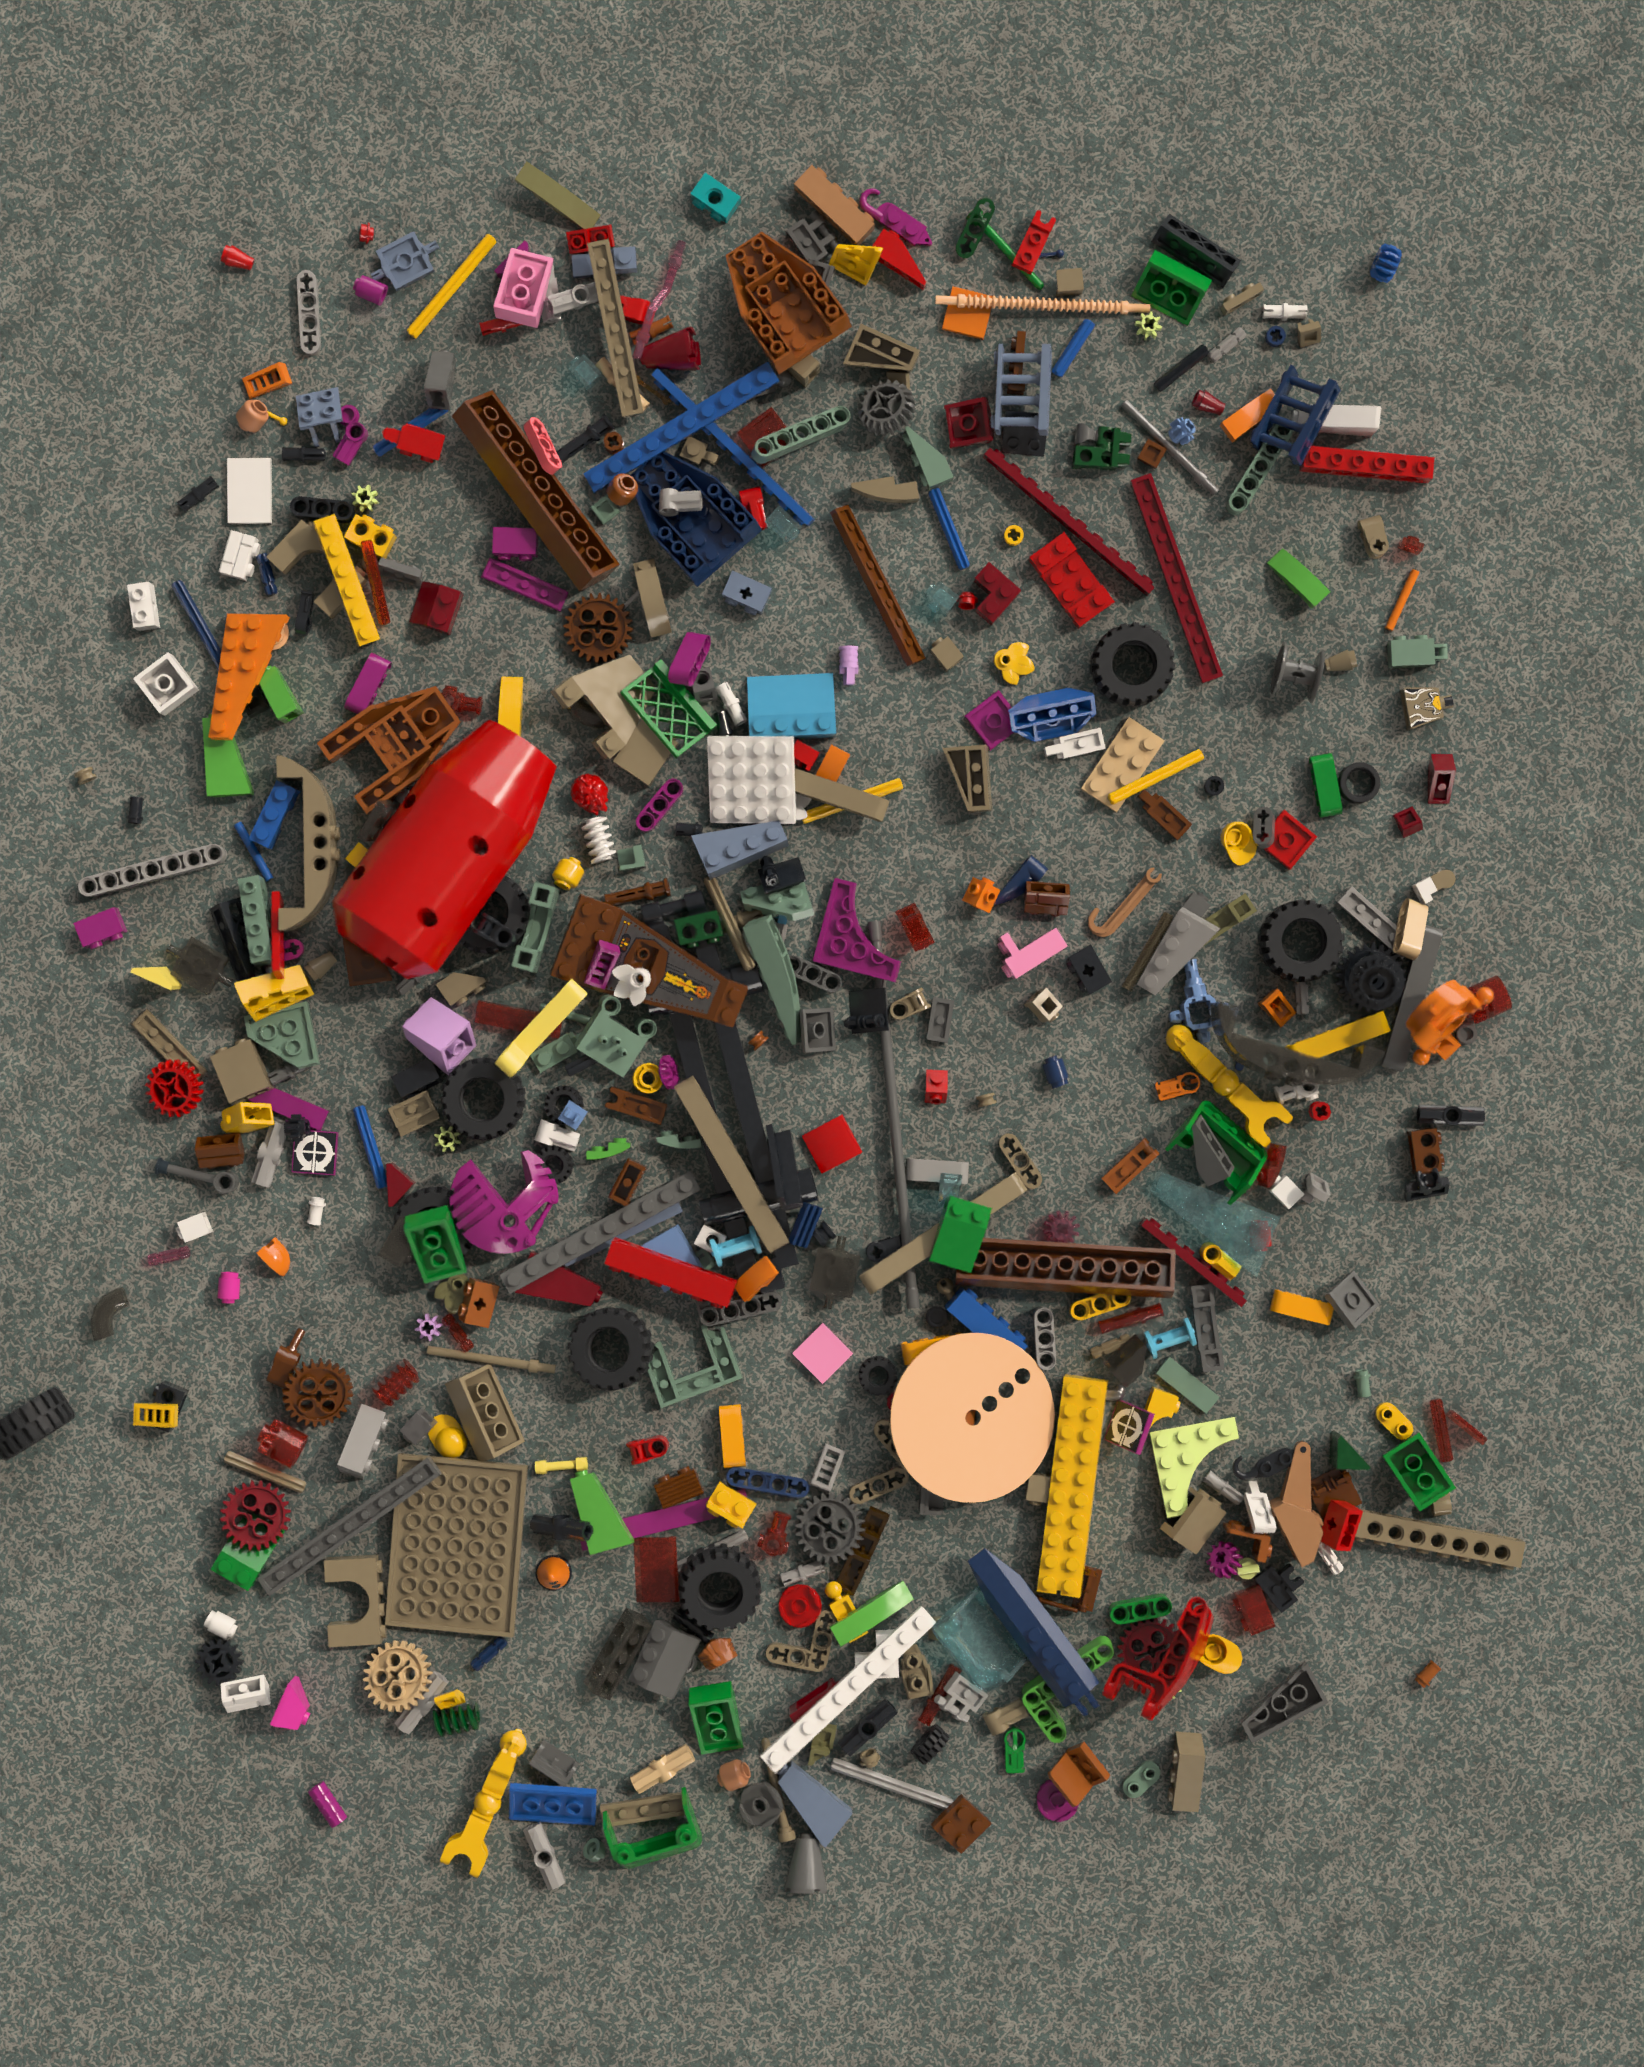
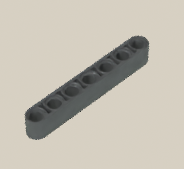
M1426 925L1421 952L1416 960H1409L1404 990L1401 998L1398 999L1395 1009L1396 1017L1392 1020L1391 1031L1389 1032L1391 1035L1385 1044L1383 1051L1384 1059L1380 1062L1382 1067L1403 1072L1413 1041L1411 1032L1406 1028V1022L1412 1012L1425 999L1443 935L1442 929Z

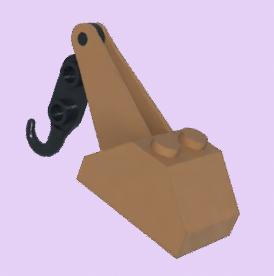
M1298 1441L1293 1449L1280 1448L1259 1459L1252 1469L1246 1473L1238 1469V1464L1243 1459L1242 1456H1239L1233 1462L1232 1469L1234 1475L1244 1481L1253 1478L1270 1477L1288 1468L1280 1497L1270 1500V1507L1273 1517L1297 1563L1304 1567L1314 1562L1323 1535L1320 1526L1324 1524L1319 1514L1314 1509L1311 1510L1310 1445L1305 1441Z

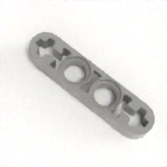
M303 270L297 276L300 345L305 354L314 356L321 350L318 282L313 272ZM305 276H309L313 280L309 282V290H314L313 293L308 291L302 293V290L306 291V285L304 282H301L305 280ZM306 297L314 299V305L310 308L303 306V300ZM312 318L316 322L314 328L310 330L304 328L305 320ZM304 333H316V336L312 335V341L316 346H313L311 351L308 347H305V344H309L308 335L304 336Z

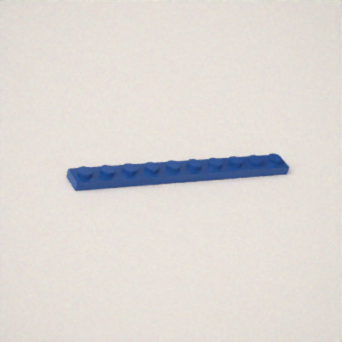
M767 362L583 474L593 492L596 493L608 486L614 476L620 473H630L780 381L770 363Z
M657 368L652 373V376L656 379L654 383L662 391L666 388L671 393L669 398L676 405L682 404L686 411L696 406L661 370ZM715 422L702 428L707 435L713 434L717 438L716 443L724 451L728 448L733 453L731 458L740 466L743 463L748 468L747 473L755 481L759 478L764 483L762 488L771 496L774 493L779 498L778 503L786 511L790 508L795 513L793 518L800 525L805 523L810 526L815 521Z

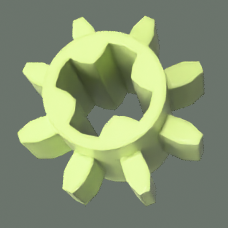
M1152 311L1147 316L1141 313L1140 319L1142 321L1135 322V326L1139 327L1136 334L1144 335V340L1150 335L1155 339L1157 336L1155 330L1161 331L1162 326L1158 325L1160 317L1155 318L1152 316ZM1145 323H1147V324L1152 323V324H1153L1152 328H1151V329H1150L1149 327L1145 328V327H1144Z
M367 485L366 489L358 486L357 493H352L356 498L352 504L354 506L360 505L361 512H364L365 508H369L372 512L373 504H379L374 498L378 495V492H370V485ZM367 494L370 499L365 500L363 503V501L361 500V496L365 497Z
M450 1126L448 1131L444 1127H440L442 1133L434 1135L439 1141L435 1146H443L442 1152H445L447 1147L455 1151L454 1144L461 1143L460 1140H457L459 1133L453 1132V1126ZM449 1133L453 1141L445 1144L446 1140L443 1139V1136Z

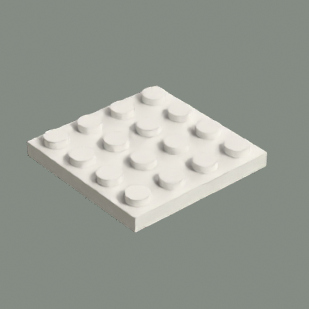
M794 736L707 737L710 823H766L778 820L780 824L796 823Z

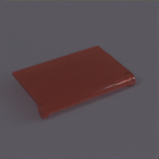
M676 1536L634 1538L636 1601L679 1602Z

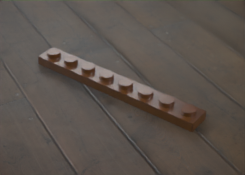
M849 505L832 510L830 515L841 534L907 667L926 659Z

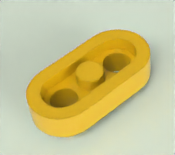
M1383 1402L1377 1406L1375 1410L1377 1420L1394 1437L1404 1440L1412 1435V1423L1393 1404ZM1390 1410V1416L1384 1417V1412ZM1405 1425L1406 1430L1400 1433V1426Z

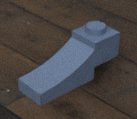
M635 246L611 249L616 274L637 273ZM572 255L573 278L594 277L590 255Z

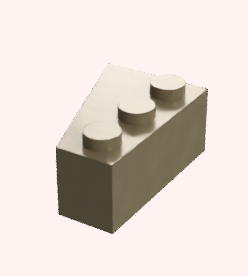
M1175 1732V1746L1172 1753L1173 1769L1170 1770L1172 1788H1168L1167 1794L1173 1811L1199 1812L1206 1757L1201 1733Z

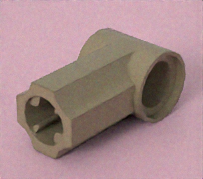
M1021 1698L1001 1708L995 1707L993 1708L994 1711L990 1713L985 1712L982 1715L992 1736L1006 1731L1010 1725L1029 1716Z

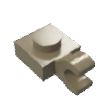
M690 436L687 438L680 453L681 458L699 466L702 460L716 466L720 459L719 455L707 451L708 444Z

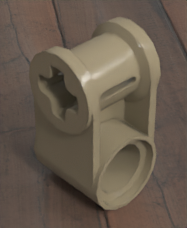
M1376 515L1359 520L1357 526L1358 529H1361L1360 537L1363 540L1367 555L1373 559L1381 558L1389 548L1381 516ZM1376 544L1382 548L1379 551L1378 548L1374 549L1373 546Z
M921 987L893 1002L889 1007L891 1018L902 1020L932 1007L931 1004L927 1003L922 993L923 988ZM900 1004L904 1007L905 1011L902 1016L894 1014L893 1008L895 1005Z

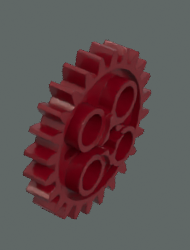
M251 1480L250 1487H247L243 1482L242 1490L234 1487L235 1495L227 1494L230 1502L223 1501L222 1504L227 1509L220 1510V1513L225 1515V1517L220 1518V1522L226 1523L222 1527V1531H229L226 1539L234 1537L232 1545L239 1541L240 1549L248 1545V1551L250 1552L252 1547L256 1546L259 1552L261 1545L269 1549L270 1541L274 1545L277 1544L276 1536L281 1539L284 1537L280 1531L288 1530L284 1523H289L291 1519L285 1517V1515L290 1514L291 1510L284 1508L289 1504V1501L282 1502L285 1494L277 1495L278 1487L272 1491L270 1490L271 1483L263 1487V1482L260 1480L258 1486H255L254 1481ZM246 1497H253L256 1500V1504L253 1507H247L244 1504ZM272 1505L275 1507L276 1513L267 1515L264 1512V1507ZM237 1508H243L245 1511L251 1514H254L255 1511H258L259 1517L273 1521V1524H268L266 1521L260 1518H257L255 1521H253L252 1515L240 1512L237 1510ZM241 1516L247 1520V1524L244 1527H238L234 1520ZM264 1525L267 1533L262 1536L258 1535L255 1532V1527Z
M1154 1618L1153 1622H1151V1619L1146 1620V1623L1138 1621V1626L1130 1623L1132 1630L1124 1629L1127 1637L1119 1638L1124 1642V1645L1117 1646V1648L1123 1650V1653L1118 1654L1117 1657L1124 1658V1661L1121 1663L1142 1670V1663L1145 1660H1149L1152 1663V1669L1149 1673H1154L1162 1662L1161 1657L1163 1653L1167 1652L1169 1648L1156 1652L1155 1658L1148 1655L1136 1661L1135 1657L1148 1653L1150 1651L1149 1647L1157 1649L1168 1643L1171 1645L1177 1631H1173L1175 1624L1172 1623L1167 1627V1620L1164 1619L1160 1624L1159 1618ZM1156 1632H1161L1164 1636L1160 1644H1156L1153 1641V1635ZM1136 1640H1141L1144 1644V1648L1140 1652H1136L1133 1648ZM1179 1646L1175 1650V1655L1183 1656L1182 1651H1185L1186 1648ZM1168 1666L1165 1674L1172 1676L1176 1671V1667ZM1134 1674L1131 1675L1135 1678H1139L1138 1680L1142 1682L1146 1681V1684L1151 1686V1683L1147 1680Z

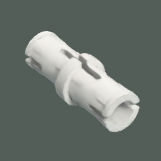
M1283 303L1282 305L1263 304L1262 311L1264 313H1262V318H1282L1284 321L1287 318L1306 319L1307 305H1288V303Z
M728 682L717 686L715 689L722 699L723 708L730 714L734 725L739 726L745 723L747 718L739 705L740 701L734 696Z

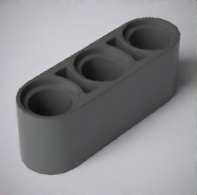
M789 956L790 959H795L799 963V968L794 971L796 978L830 993L840 989L842 981L837 974L798 956ZM810 968L817 969L819 973L818 978L809 980L806 976L807 970ZM835 977L838 980V986L835 989H829L826 986L827 978Z

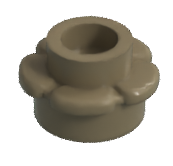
M874 1748L864 1750L860 1754V1764L867 1768L875 1767L880 1760V1755H878Z

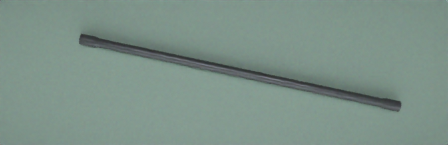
M881 921L868 922L869 940L876 949L883 953ZM874 977L875 988L886 987V980ZM887 1000L889 1031H880L901 1244L903 1247L912 1241ZM915 1266L905 1272L907 1309L920 1308Z

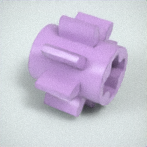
M427 1313L425 1314L424 1321L420 1318L417 1319L420 1326L415 1328V1331H420V1339L428 1336L429 1341L433 1339L432 1334L440 1335L437 1329L443 1324H437V1315L432 1319L429 1318ZM427 1322H429V1325H433L434 1327L432 1330H430V1333L428 1329H424V1326L427 1324Z

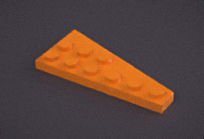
M227 614L208 736L210 739H233L243 718L242 713L247 703H250L253 697L251 694L255 686H258L272 657L271 652L276 642H279L282 636L280 634L282 628L290 619L288 615Z

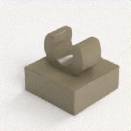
M1309 319L1306 325H1301L1300 322L1297 324L1300 348L1321 342V325L1319 321L1314 322L1312 319Z

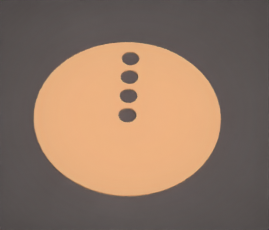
M964 1333L950 1336L934 1343L911 1362L896 1387L891 1406L890 1423L896 1452L906 1470L919 1484L940 1497L952 1501L975 1503L996 1499L1008 1494L1022 1485L1035 1472L1049 1448L1053 1435L1055 1412L1048 1381L1038 1364L1028 1353L1016 1344L995 1335ZM1020 1368H1025L1030 1373V1379L1025 1384H1019L1015 1380V1373ZM1003 1382L1011 1383L1014 1389L1013 1394L1008 1398L1001 1397L998 1392V1388ZM986 1396H993L997 1400V1407L991 1412L985 1411L982 1407V1401ZM977 1410L980 1413L981 1419L977 1425L971 1426L967 1424L965 1416L968 1411Z

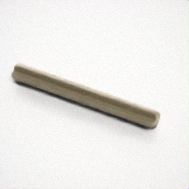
M709 877L704 878V884L716 910H718L744 970L749 971L755 968V962L716 878L711 880Z

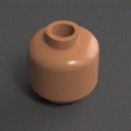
M247 400L236 413L239 427L249 432H258L269 418L267 407L259 400Z
M739 1759L727 1762L719 1768V1774L717 1775L718 1783L728 1791L744 1787L748 1784L751 1777L750 1769L745 1762Z

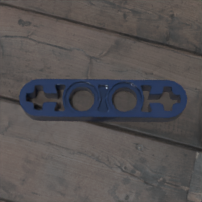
M739 1467L731 1468L726 1474V1482L732 1488L794 1499H802L809 1492V1484L802 1478ZM737 1472L739 1477L745 1478V1473L749 1474L747 1486L743 1485L745 1480H738L737 1483H733L730 1475ZM758 1475L762 1478L763 1484L760 1487H754L751 1484L753 1476ZM775 1479L783 1481L784 1488L781 1491L773 1489L772 1482ZM788 1481H791L790 1486L794 1487L801 1483L805 1491L797 1494L796 1489L790 1488L789 1493H786Z

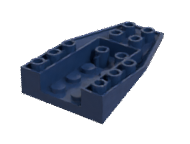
M665 451L644 463L630 475L638 484L636 499L651 535L696 587L762 531L757 520L715 476ZM665 488L676 489L678 492L701 491L702 511L678 512L675 516H663L659 513V492Z

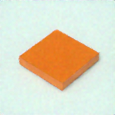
M952 286L950 296L965 294V297H968L969 294L971 297L983 295L986 298L987 296L986 294ZM948 305L942 330L984 340L992 306H989L988 309L986 306H983L981 309L980 306L968 308L965 305L964 308H958L957 305Z

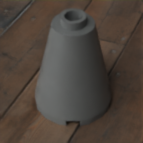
M801 1833V1838H796L784 1892L814 1894V1891H820V1894L827 1893V1883L819 1841L817 1838H814V1834Z

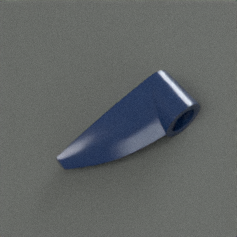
M1030 855L999 892L994 904L999 905L1022 895L1025 892L1026 881L1038 882L1048 868L1034 856Z

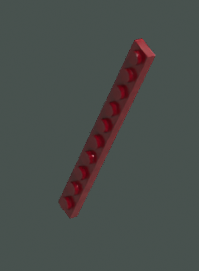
M989 448L983 458L1145 596L1151 593L1155 587L1152 585L1153 581L1144 574L1141 576L1136 572L1137 568L1130 561H1123L1119 557L1120 553L1111 546L1108 548L1102 543L1104 540L1097 533L1092 534L1086 529L1087 525L1080 519L1075 520L1071 517V512L1065 506L1057 505L1050 493L1047 491L1042 492L1038 489V484L1032 478H1025L1021 474V469L1014 463L1009 464L1005 461V456L999 450Z
M1149 473L1130 480L1131 487L1201 683L1204 684L1223 677L1152 474Z

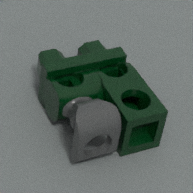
M1077 424L1072 469L1088 468L1115 471L1117 468L1128 467L1130 454L1119 453V446L1130 447L1132 434L1121 432V428L1099 426L1094 431V429L1089 428L1086 424ZM1088 440V442H1095L1096 447L1079 445Z

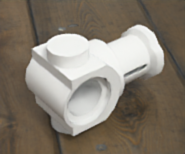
M1309 1069L1296 1073L1297 1077L1291 1079L1290 1084L1274 1087L1278 1103L1282 1105L1284 1101L1293 1098L1297 1100L1305 1098L1306 1102L1318 1098L1319 1082L1309 1072ZM1306 1079L1312 1082L1310 1091H1306L1303 1088V1082Z

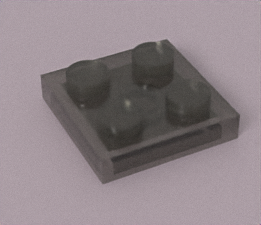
M395 799L378 800L357 838L363 842L375 841L401 803Z

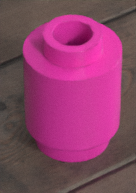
M221 1272V1277L218 1278L217 1298L222 1299V1303H235V1299H239L240 1278H238V1272Z

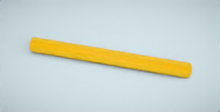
M486 234L409 326L407 332L410 336L417 338L492 249L496 244V240L492 235Z

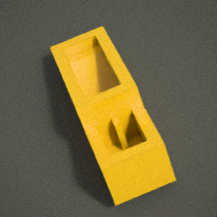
M501 677L498 723L521 736L523 677Z

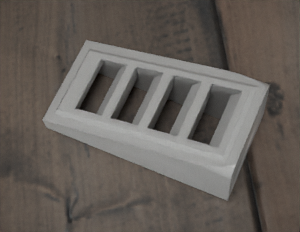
M825 1443L810 1486L828 1493L831 1492L845 1454L844 1450ZM830 1452L839 1456L838 1460L826 1456V1453ZM826 1460L836 1464L835 1468L823 1464V1461ZM820 1469L832 1472V1476L821 1473ZM817 1477L828 1480L829 1484L817 1481Z

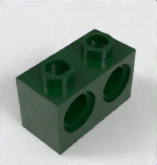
M718 910L674 920L679 943L681 946L685 945L686 949L699 946L698 942L704 940L707 941V944L720 941L719 937L724 936ZM709 921L714 922L716 925V930L712 934H708L704 930L705 924ZM688 926L693 927L695 930V935L690 939L685 938L683 935L684 929Z

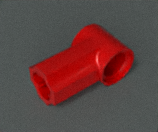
M760 486L738 491L740 503L757 520L762 530L767 529V520L763 509L764 501Z

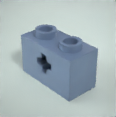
M732 570L722 597L726 598L724 602L736 607L739 604L745 607L744 611L756 616L759 613L762 615L772 593V588ZM749 590L752 597L743 599L741 592Z

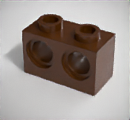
M1437 1128L1407 1131L1413 1174H1416L1418 1171H1421L1422 1174L1430 1173L1433 1168H1437L1438 1172L1442 1171L1445 1160L1443 1153H1440L1439 1145L1442 1144L1440 1132H1437ZM1424 1134H1427L1430 1138V1142L1426 1146L1421 1144V1137ZM1429 1155L1432 1157L1433 1163L1430 1167H1425L1423 1161Z

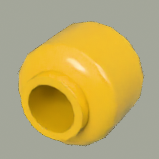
M573 857L561 859L552 873V877L555 880L554 884L564 890L576 888L584 875V870L580 866L581 862Z

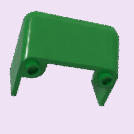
M1202 1101L1177 1129L1165 1150L1168 1152L1176 1144L1182 1148H1191L1194 1144L1192 1125L1197 1117L1202 1115L1235 1167L1230 1177L1224 1179L1225 1186L1233 1191L1227 1202L1231 1206L1252 1186L1268 1155L1266 1150L1214 1104L1209 1101Z
M686 1787L681 1788L682 1804L688 1822L679 1825L674 1831L632 1844H618L608 1812H603V1831L615 1862L629 1869L690 1851L701 1845L702 1833Z

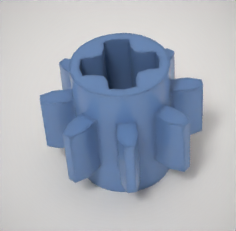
M1181 417L1170 423L1172 428L1168 433L1174 443L1184 445L1194 439L1192 434L1195 432V426L1191 420H1184Z

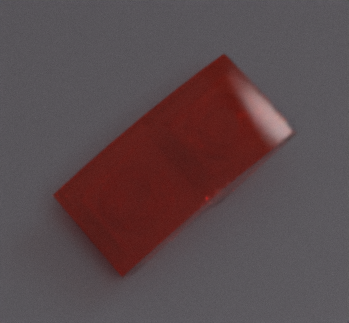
M1270 1143V1147L1267 1150L1268 1164L1263 1165L1257 1176L1258 1185L1271 1188L1282 1168L1287 1146L1279 1143Z

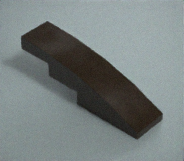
M869 1507L864 1518L865 1522L860 1527L864 1528L865 1531L859 1532V1535L864 1540H857L860 1548H852L854 1555L848 1554L847 1560H845L836 1580L841 1585L843 1592L854 1596L890 1514L875 1507Z

